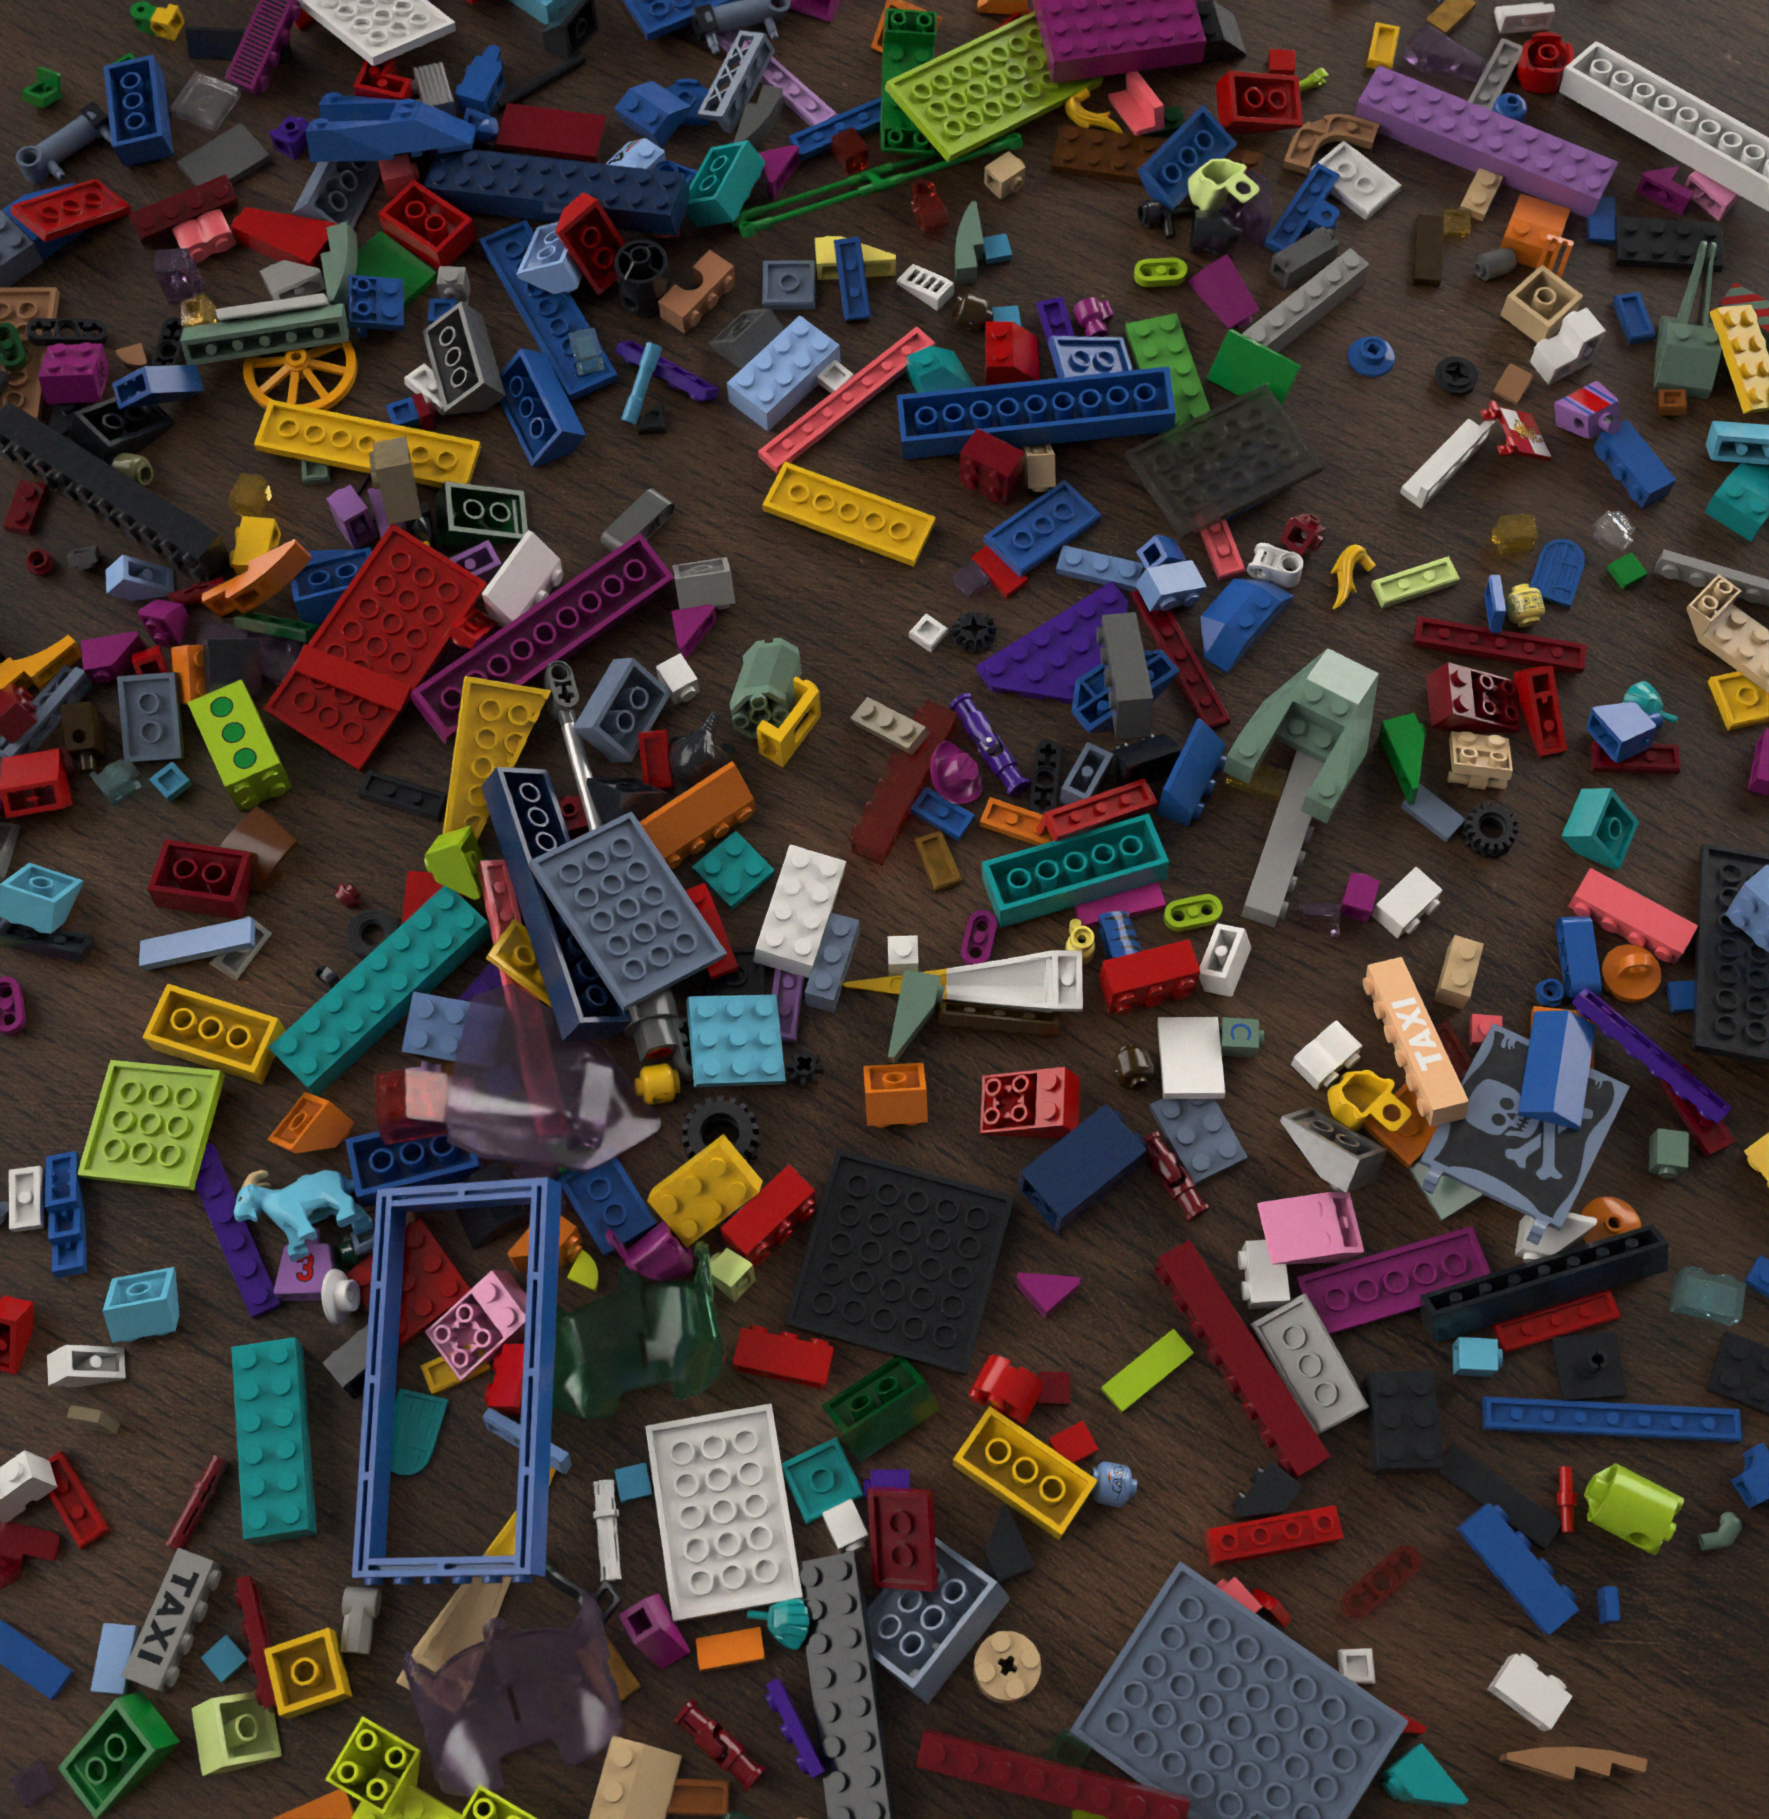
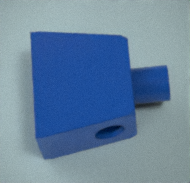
M1626 702L1592 707L1586 730L1615 763H1619L1649 749L1652 746L1656 730L1662 727L1663 721L1658 712L1646 714L1637 703Z

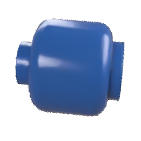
M1506 93L1496 99L1492 111L1523 123L1527 113V104L1521 96Z

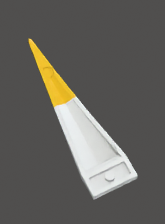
M1051 950L1008 959L921 972L940 976L941 985L945 986L943 1000L1052 1013V1011L1082 1012L1083 1010L1082 951ZM903 975L845 982L843 987L900 995Z

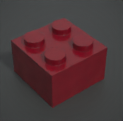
M977 428L960 451L959 482L967 489L976 490L985 495L990 501L999 502L1006 506L1023 482L1025 452Z

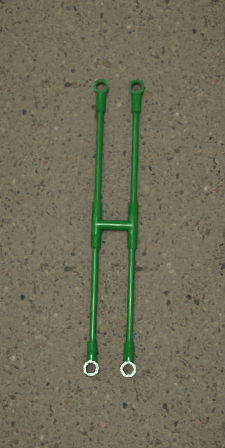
M1010 132L996 138L1001 141L989 144V147L964 154L950 162L943 161L904 175L900 173L882 179L881 176L891 174L894 170L941 154L936 149L933 156L918 155L894 164L887 163L848 176L845 180L762 207L759 205L744 211L740 210L738 218L731 222V226H739L741 237L748 238L754 236L758 231L773 227V224L858 196H868L949 166L989 153L995 154L1008 149H1019L1023 146L1021 134L1010 135ZM862 182H871V184L859 187L858 190L773 218L769 216L754 222L748 221L763 216V213L848 185L854 186Z

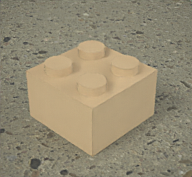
M1541 265L1507 296L1501 316L1538 343L1543 339L1549 340L1561 329L1562 321L1569 313L1573 311L1577 313L1583 295L1545 266Z

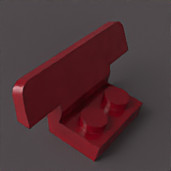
M0 1521V1589L19 1580L27 1555L55 1561L60 1550L61 1538L55 1532L13 1522L4 1523Z

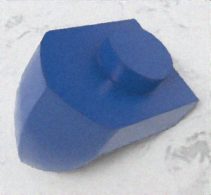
M466 108L463 121L477 126L475 140L482 143L492 142L499 132L496 119L475 109Z

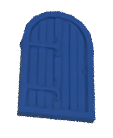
M1556 539L1545 544L1539 554L1529 588L1539 589L1543 600L1570 608L1584 570L1585 556L1583 550L1576 543L1567 539Z

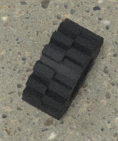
M1487 802L1481 803L1480 807L1478 805L1475 806L1463 824L1462 839L1466 838L1464 844L1466 847L1473 846L1470 850L1473 854L1477 850L1481 851L1479 857L1482 858L1485 857L1486 853L1489 854V859H1494L1496 854L1499 857L1503 856L1505 852L1511 849L1518 836L1519 826H1516L1518 819L1517 817L1512 819L1514 812L1510 809L1506 813L1504 811L1506 806L1501 804L1500 808H1497V802H1491L1490 806L1487 805ZM1483 822L1496 824L1501 830V836L1496 839L1484 836L1480 831V824Z

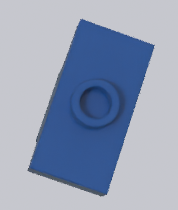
M1762 1442L1742 1454L1745 1459L1744 1470L1740 1475L1730 1480L1748 1509L1759 1503H1769V1451Z

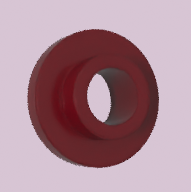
M34 549L27 554L25 566L32 575L43 576L53 569L54 559L48 551Z
M340 882L337 885L338 889L334 894L347 908L352 909L355 905L359 906L361 904L359 899L361 893L351 883L344 885Z

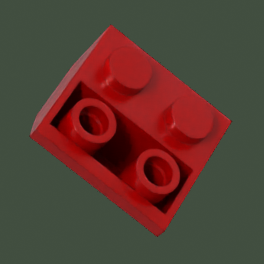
M61 748L2 758L0 793L6 818L62 809L73 805Z

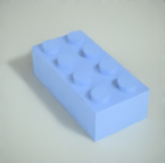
M797 317L727 382L729 402L769 432L818 385L817 376L834 360L840 363V345L803 317Z

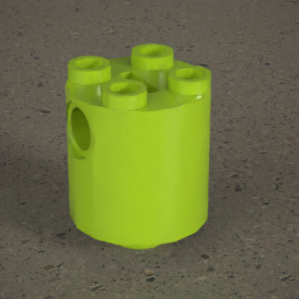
M1617 1463L1595 1474L1584 1493V1497L1587 1498L1589 1504L1587 1521L1654 1556L1659 1551L1662 1540L1668 1542L1673 1536L1676 1524L1672 1520L1674 1515L1676 1516L1684 1503V1498Z

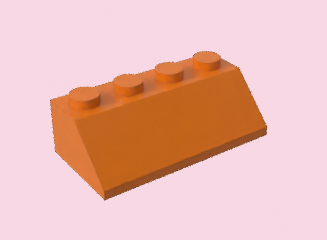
M731 761L639 823L670 869L673 870L690 854L694 855L702 851L706 844L714 838L719 839L723 837L738 822L743 823L747 821L755 812V803L736 765Z

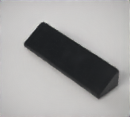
M186 26L185 32L189 56L191 59L232 61L246 29ZM289 41L281 49L279 63H288L290 60L292 48Z

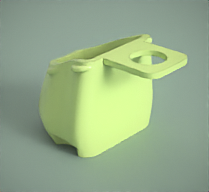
M1211 159L1188 179L1191 201L1194 206H1198L1204 211L1218 212L1234 198L1241 203H1246L1259 193L1260 188L1245 175L1247 169L1245 164L1236 163L1228 159ZM1242 183L1250 187L1251 191L1248 194L1238 192Z

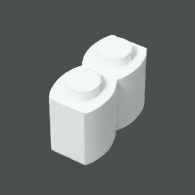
M1336 1020L1293 1058L1291 1066L1316 1090L1323 1085L1328 1088L1339 1078L1338 1071L1344 1067L1350 1069L1361 1058L1359 1052L1362 1045Z

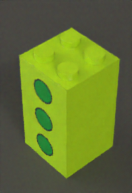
M242 679L187 702L223 784L239 811L254 808L259 802L271 797H279L287 790L293 788Z

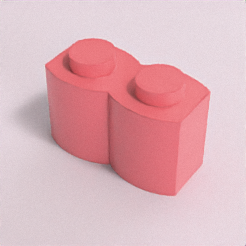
M221 209L208 211L197 219L186 220L172 228L188 264L202 262L211 254L226 252L236 245V241Z

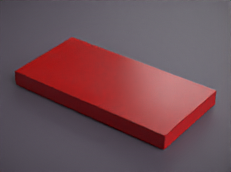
M95 178L11 205L10 213L43 241L47 242L130 214L131 206Z

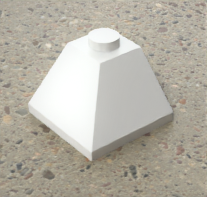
M1569 1212L1560 1231L1550 1226L1547 1227L1539 1245H1535L1526 1240L1535 1220L1525 1215L1519 1223L1515 1257L1523 1258L1524 1262H1530L1566 1251L1580 1242L1597 1223V1218Z

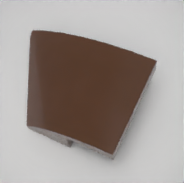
M256 805L230 832L219 847L251 852L250 892L262 895L283 875L278 865L299 844L295 838Z

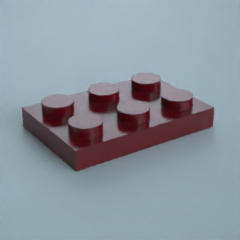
M876 1486L869 1488L867 1492L873 1587L935 1591L938 1588L933 1490Z

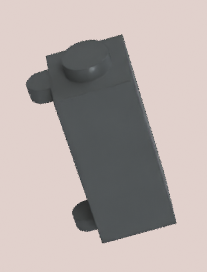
M1322 226L1274 254L1269 272L1286 290L1336 259L1339 247L1334 231L1331 228L1326 230Z

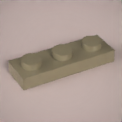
M869 697L865 699L850 717L854 725L911 755L915 753L930 735L925 726Z

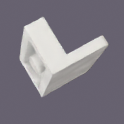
M1542 2L1495 7L1494 10L1500 34L1547 30L1550 28L1555 13L1553 4H1544Z

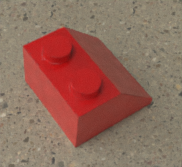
M986 321V385L1039 380L1038 337L1013 321Z
M503 1344L501 1353H496L493 1362V1371L496 1372L493 1384L489 1383L487 1385L484 1402H487L488 1408L490 1407L502 1415L520 1419L524 1344Z

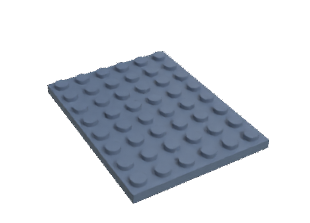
M1179 1561L1069 1732L1142 1785L1190 1797L1187 1815L1189 1819H1347L1409 1721Z

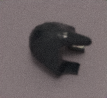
M716 711L710 713L695 733L690 732L689 735L672 737L669 742V762L671 770L682 783V794L731 761L735 765L739 764V760L732 756L735 751L734 746L721 743L719 747L714 742L719 721V714Z

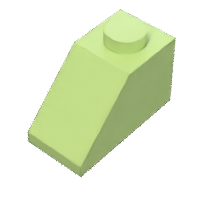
M728 1248L722 1254L720 1252L714 1254L706 1265L708 1267L706 1269L707 1278L734 1303L756 1281L753 1264Z

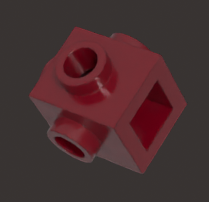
M1309 513L1306 515L1301 514L1291 517L1283 528L1284 534L1279 541L1287 545V549L1291 552L1303 556L1312 551L1316 552L1325 539L1322 535L1326 528L1320 525L1321 521L1314 515Z

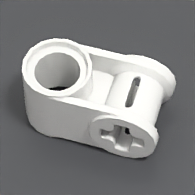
M1268 543L1256 545L1254 559L1247 566V572L1250 576L1259 580L1273 581L1287 588L1294 587L1300 582L1303 559L1299 554L1274 547Z

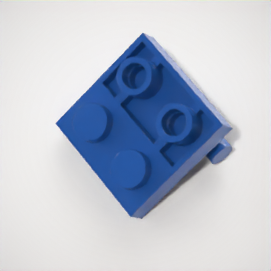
M349 275V327L356 328L357 337H367V329L403 331V279Z

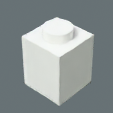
M681 653L656 666L658 680L672 692L670 698L675 705L682 701L687 702L693 699L700 692L698 679Z
M888 936L889 976L904 975V970L918 972V936Z
M852 1499L822 1513L839 1553L859 1551L865 1547L864 1541L869 1539L868 1533Z

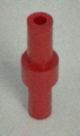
M1562 1466L1559 1467L1560 1492L1557 1493V1507L1560 1508L1561 1533L1574 1534V1508L1577 1507V1494L1573 1493L1572 1467Z

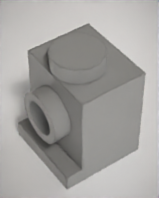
M439 266L437 287L440 298L457 299V303L462 301L468 305L471 286L466 267Z

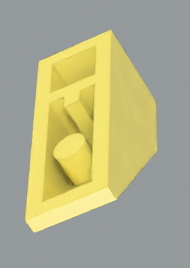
M825 236L815 238L817 280L839 279L834 240L845 239V237ZM861 243L865 277L896 275L895 254Z

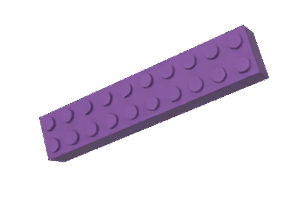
M1379 65L1358 100L1354 115L1355 117L1380 123L1378 133L1475 173H1477L1479 168L1503 176L1502 184L1541 200L1569 208L1571 212L1588 218L1589 214H1594L1618 165V162Z

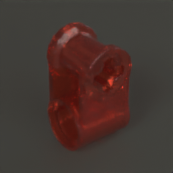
M928 180L915 182L912 186L913 200L911 206L921 231L925 233L949 225L947 210L941 202L933 183Z

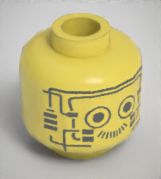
M1529 584L1514 586L1512 593L1508 594L1505 598L1508 619L1510 622L1517 624L1518 627H1527L1539 623L1540 618L1545 613L1541 591L1537 588H1529Z

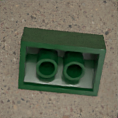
M898 1357L888 1361L821 1405L841 1438L859 1462L872 1457L878 1450L892 1441L901 1438L907 1431L919 1423L928 1420L940 1410L926 1381L905 1358Z

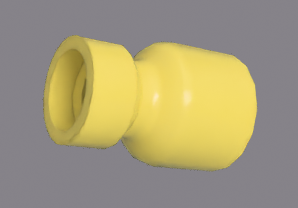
M1072 919L1069 924L1070 937L1066 942L1065 950L1082 951L1083 966L1093 959L1095 953L1094 933L1089 927L1081 926L1079 919Z

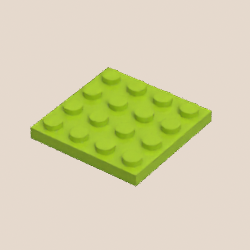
M110 1060L77 1175L83 1179L194 1190L225 1074L220 1070Z

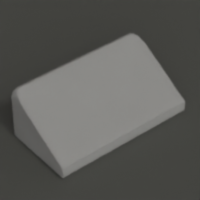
M255 921L254 948L216 955L209 964L232 979L237 980L272 933Z

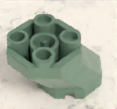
M781 637L774 638L771 643H765V640L756 641L742 656L743 666L730 701L733 729L750 739L756 738L758 740L756 728L762 720L779 729L789 715V709L794 698L793 679L795 676L800 678L802 674L798 647Z

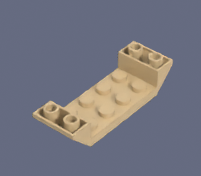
M1718 574L1686 608L1698 642L1769 693V630L1733 605L1742 590Z

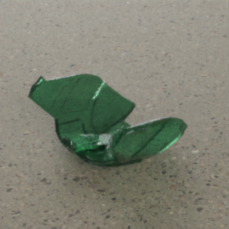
M704 1240L699 1241L694 1247V1256L699 1257V1263L693 1283L670 1281L644 1285L641 1274L625 1266L617 1273V1284L620 1292L590 1301L570 1313L557 1303L552 1401L554 1408L582 1419H602L617 1414L620 1396L628 1391L672 1382L675 1399L678 1401L702 1393L714 1382L725 1366L726 1351L717 1309L713 1300L714 1289L709 1243L704 1244ZM642 1333L646 1341L647 1366L642 1364L639 1334Z

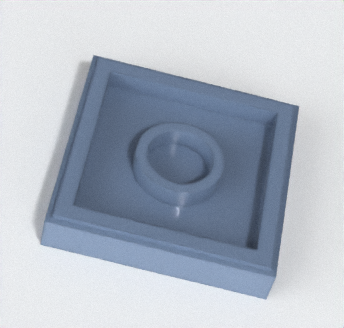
M815 260L763 261L762 309L815 310Z

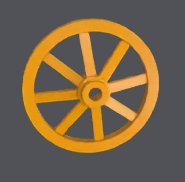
M350 340L321 345L308 351L307 348L283 351L286 355L281 357L259 358L260 355L245 357L243 364L246 386L253 399L265 410L269 401L273 400L266 396V394L288 375H290L287 403L296 405L299 381L306 378L321 399L298 405L325 411L333 408L345 398L357 376V357ZM342 348L346 354V367L315 360V358ZM283 366L258 388L255 382V368ZM316 369L343 377L335 389L328 394L312 372Z

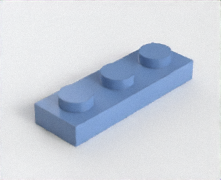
M1063 545L1056 567V574L1101 585H1107L1112 581L1118 589L1133 592L1137 590L1135 584L1141 577L1143 563Z

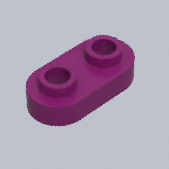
M978 910L972 913L968 919L961 947V959L965 965L984 963L990 959L997 931V919L989 911ZM979 925H985L987 927V930L979 931L977 927ZM977 951L981 956L973 958L970 954Z
M3 976L0 977V1033L8 1036L15 1035L26 1024L23 990L14 978ZM12 991L9 997L4 998L6 992ZM11 1018H15V1022L13 1024L7 1025V1022Z

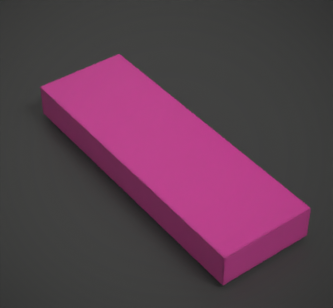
M1156 882L1074 906L1077 919L1081 921V926L1093 927L1097 926L1099 914L1125 911L1130 914V917L1165 909L1166 903L1159 883Z

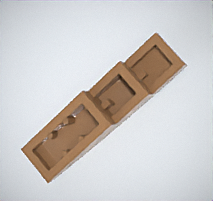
M1542 1747L1500 1755L1499 1762L1564 1782L1573 1780L1575 1771L1598 1778L1609 1777L1611 1767L1635 1775L1646 1773L1648 1761L1645 1758L1616 1751L1583 1747Z

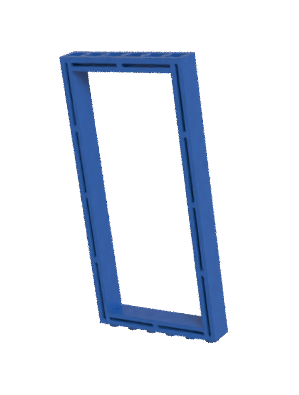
M549 1177L377 1189L352 1578L364 1579V1585H384V1579H394V1585H413L414 1578H423V1584H443V1578H453V1584H472L473 1577H482V1583H502L503 1577H512V1583H532L533 1576H545L562 1183ZM531 1204L515 1556L385 1558L407 1212Z

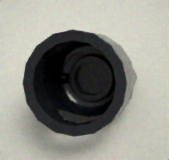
M1195 210L1190 231L1189 253L1207 252L1216 256L1223 255L1229 251L1232 244L1237 243L1238 237L1242 235V230L1236 228L1232 219L1222 212Z

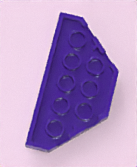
M1111 581L978 664L976 672L992 692L1003 694L1006 691L1019 693L1021 697L1043 700L1044 697L1060 700V703L1072 704L1076 679L1101 664L1100 648H1102V644H1097L1096 627H1101V616L1127 613L1129 601Z

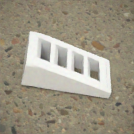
M912 264L896 280L897 285L936 311L954 295L953 282L915 264ZM913 274H915L916 277L912 281H909L908 279ZM921 279L924 280L920 285L917 284Z

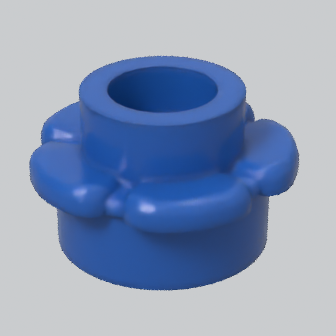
M1546 979L1543 982H1539L1535 987L1536 999L1544 1006L1556 1007L1561 1004V999L1565 997L1564 987L1556 979ZM1548 991L1552 992L1551 996L1547 994Z

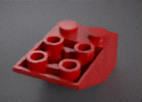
M1066 1067L982 1076L980 1134L1048 1139L1065 1137L1079 1126L1080 1078Z

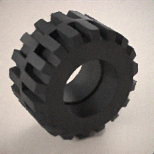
M717 1096V1101L715 1102L711 1101V1097L705 1099V1105L702 1107L699 1103L693 1107L694 1113L689 1112L687 1114V1123L683 1124L682 1142L687 1159L690 1160L707 1147L703 1141L711 1129L717 1126H729L739 1133V1139L734 1147L752 1167L753 1158H757L759 1154L760 1135L758 1123H756L753 1112H748V1106L743 1102L738 1105L737 1099L730 1097L729 1102H726L724 1096Z

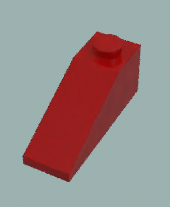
M1539 666L1513 672L1518 701L1538 756L1568 751L1553 666Z
M703 883L685 890L727 953L724 959L706 968L711 980L739 970L706 884Z

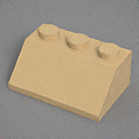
M612 1736L589 1819H666V1811L670 1805L674 1782L677 1778L683 1756L646 1744Z

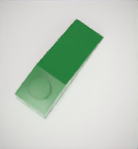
M1415 713L1383 720L1378 737L1409 805L1415 804L1419 788L1424 740L1426 739V729L1423 723H1419Z

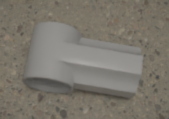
M353 1586L345 1588L342 1600V1615L345 1617L340 1645L341 1653L370 1655L374 1620L378 1617L381 1607L382 1594L380 1588Z

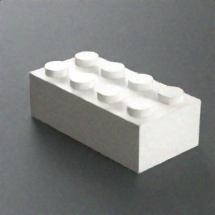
M791 844L789 845L755 948L754 962L810 978L844 875L846 861Z

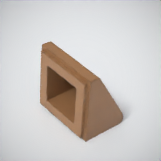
M1510 363L1493 393L1517 405L1528 389L1533 375Z

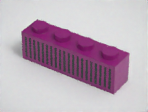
M259 0L225 76L232 86L259 98L262 92L267 90L272 69L276 68L279 64L281 49L290 39V29L293 23L300 17L301 7L298 0Z

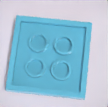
M776 995L689 996L687 998L686 1005L694 1087L778 1085L786 1081Z

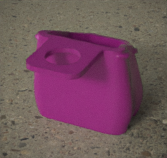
M665 1221L659 1223L629 1249L625 1247L610 1229L606 1230L607 1241L623 1258L626 1266L636 1273L650 1279L667 1282L687 1275L693 1269V1250L691 1246L686 1247Z

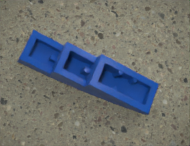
M77 1151L46 1157L45 1208L49 1213L48 1240L52 1245V1273L55 1278L87 1272L85 1208L82 1178L77 1175L80 1166Z

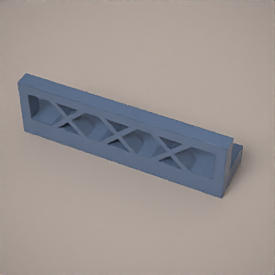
M739 31L697 113L701 119L717 121L726 133L734 132L744 112L746 103H749L775 52L765 33ZM745 40L752 41L750 46L741 50ZM742 60L740 66L730 71L734 63ZM731 80L729 87L720 92L721 86ZM720 101L716 111H709L712 105Z
M66 665L60 669L33 700L38 722L13 744L2 736L0 738V758L37 751L63 721L61 705L78 703L93 686L85 671L77 666L71 669Z

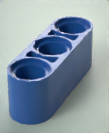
M1558 917L1556 934L1566 997L1568 999H1575L1586 987L1600 997L1601 977L1591 917Z

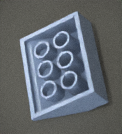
M936 1537L938 1588L933 1592L884 1588L867 1608L874 1661L926 1704H929L1010 1600V1597L996 1580Z

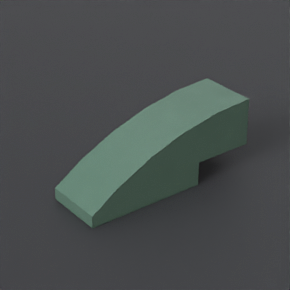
M976 201L970 202L957 233L954 270L956 285L977 283L976 261L983 260L984 241Z
M347 222L327 227L330 251L321 253L328 302L331 305L344 303V307H346L349 300V275H356L358 244L356 232Z

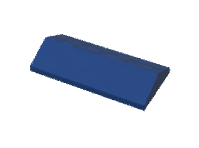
M1202 105L1137 172L1148 195L1172 211L1189 194V177L1211 159H1223L1237 143L1208 109Z
M1569 1010L1534 1012L1517 1115L1580 1130L1596 1025Z

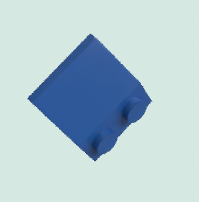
M652 80L630 88L614 109L625 125L662 149L692 110V107Z

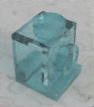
M122 758L115 763L107 765L98 775L95 772L89 774L113 807L142 787L137 779V776L140 775L138 769L130 760L125 763Z

